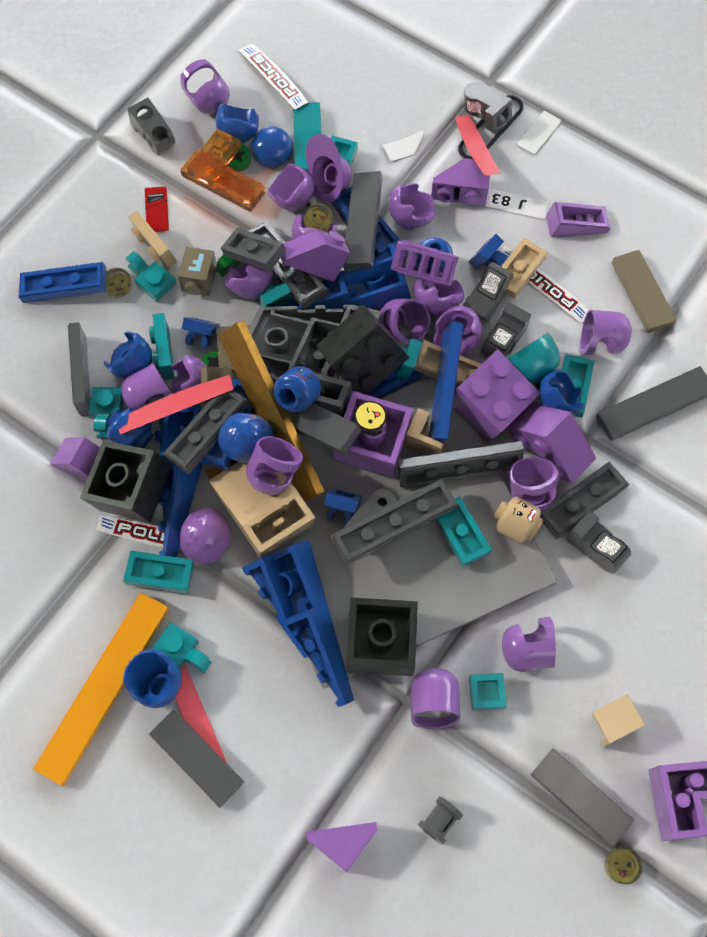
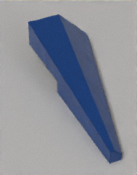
M393 242L386 245L387 251L374 258L373 269L342 270L334 282L327 279L322 282L327 288L328 295L305 309L293 299L286 302V306H297L298 310L315 309V306L325 305L326 309H343V305H364L366 308L375 309L383 307L393 299L412 298L404 274L391 270L396 249Z
M193 405L159 419L160 430L155 431V440L160 442V455L165 458L163 453L201 411L200 405ZM201 462L189 475L172 464L173 466L158 504L163 506V521L158 522V531L164 533L163 550L159 551V555L177 557L181 528L189 515L203 465Z
M306 540L293 544L272 555L243 566L242 569L245 575H251L260 587L258 593L262 599H268L277 611L276 619L304 658L309 657L319 671L316 675L321 683L326 682L338 698L335 702L336 705L340 707L354 701L310 541Z

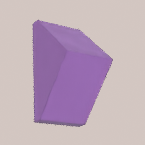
M86 437L65 438L50 464L55 468L87 481L100 447Z
M371 822L306 832V837L312 845L344 871L348 872L377 831V823Z

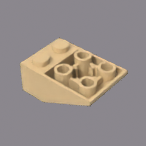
M237 462L229 467L227 471L224 470L208 481L259 558L269 555L314 525L315 516L291 483L280 494H263L254 489L247 480L246 468L248 463ZM280 471L273 472L277 475L276 479L268 478L271 484L279 480L278 486H281L286 480V476Z

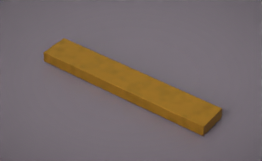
M245 321L236 322L219 335V338L255 415L263 417L270 423L274 437L289 442L301 451L303 455L302 463L299 469L295 471L290 483L298 491L304 502L325 491L287 410L283 409L275 398L274 383Z

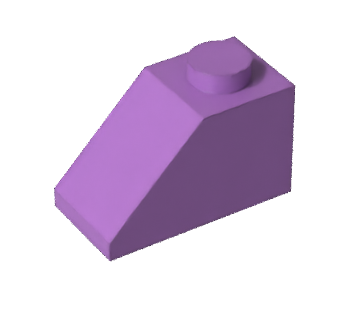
M317 229L283 243L286 252L281 257L283 265L334 282L350 255V251L344 242L345 239L340 234L334 231L327 233Z

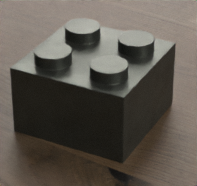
M361 305L316 345L330 367L343 379L351 382L352 387L357 392L365 395L410 358L396 338L364 305Z
M103 440L80 499L100 511L151 523L173 465L154 450Z
M350 597L346 672L413 676L416 659L418 601Z

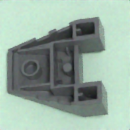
M325 305L315 306V309L298 310L297 306L259 307L248 330L274 385L277 379L291 368L296 366L309 368L317 375L321 384L320 396L314 404L344 418L352 395V383L333 378L336 371L330 367L316 345L360 306L343 305V309H326ZM367 308L382 324L381 311Z

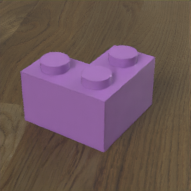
M531 403L507 426L512 436L511 441H522L524 451L536 453L541 458L551 461L558 470L560 480L573 483L596 459L571 412Z
M707 761L659 765L649 769L661 841L707 836V827L701 802L707 800Z

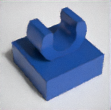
M497 234L493 235L469 260V263L476 270L484 263L486 267L492 262L502 266L507 257L497 249L504 241Z
M184 317L182 329L190 331L185 338L186 345H193L194 337L199 335L202 339L201 348H208L210 345L209 336L217 335L216 327H219L220 323L194 317Z
M331 488L327 492L324 503L325 506L330 507L327 512V520L331 521L334 517V512L340 510L345 515L343 524L346 525L352 518V513H356L362 496Z

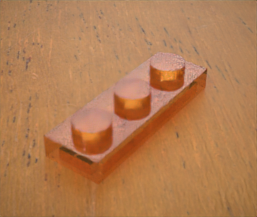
M197 150L180 169L182 177L249 212L254 209L266 193L265 185Z

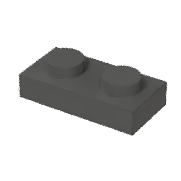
M238 227L221 247L224 256L268 272L272 270L286 252L282 242Z

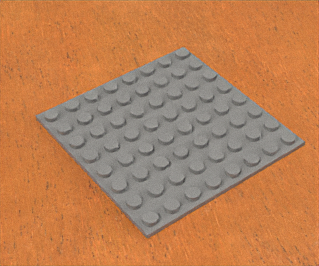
M427 378L379 399L413 408L411 423L418 408L430 413L428 423H431L437 379ZM452 407L450 436L442 453L485 447L475 428ZM297 433L325 492L305 502L315 516L314 525L269 555L293 544L306 540L310 541L345 669L350 597L418 601L417 647L558 582L535 538H533L532 542L527 539L524 543L519 544L497 531L498 519L494 517V514L502 501L509 503L512 499L499 473L443 481L454 499L459 496L462 498L492 549L491 554L463 568L434 520L345 566L330 540L332 534L340 531L345 526L343 524L345 515L340 510L334 512V517L331 521L327 520V512L330 507L325 506L324 503L327 492L331 488L361 495L360 508L376 490L386 489L391 491L395 495L396 501L432 483L400 488L398 465L394 478L334 461L333 450ZM404 444L400 459L426 455L405 447ZM232 460L229 467L237 463V461ZM312 663L316 674H318L319 671L317 670V668L315 667V665ZM347 672L348 678L358 674ZM326 682L321 683L323 689L329 687Z

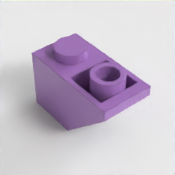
M464 158L433 178L431 196L433 200L445 203L456 202L471 206H485L490 175H484L474 159Z

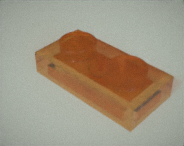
M216 129L188 165V175L212 186L240 150L241 140Z

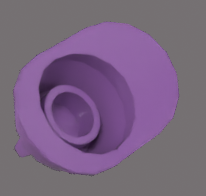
M316 134L309 139L306 147L308 169L314 180L313 193L322 203H331L349 186L351 169L348 162L340 157L332 139L325 134Z

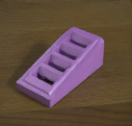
M554 202L546 215L550 236L563 237L608 233L610 231L605 206ZM592 216H595L596 222H593Z
M405 239L398 241L391 270L451 286L459 257ZM411 251V252H410V255H409L408 263L406 264L408 252ZM418 254H422L420 266L417 268L415 266ZM430 257H433L434 261L431 272L427 271V268L429 265ZM444 260L446 264L441 276L438 275L441 261Z

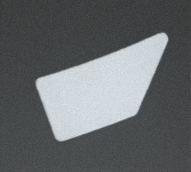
M421 130L398 141L383 144L389 160L395 161L414 155L424 131Z

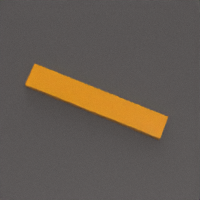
M140 592L33 770L63 787L66 785L125 686L123 682L125 667L135 655L147 649L170 610L168 606Z

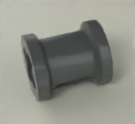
M439 796L436 800L437 805L425 821L421 820L418 826L432 839L443 845L446 842L445 835L456 820H461L463 814L450 802Z

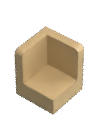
M418 408L406 434L405 447L425 455L442 453L448 439L441 443L429 438L430 423L428 422L430 413Z
M628 694L592 713L595 722L605 739L600 741L603 748L645 726Z

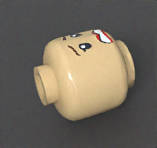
M517 496L513 497L509 503L502 501L494 514V517L498 519L497 531L519 544L524 543L527 539L532 542L544 520L540 518L541 511L538 507Z

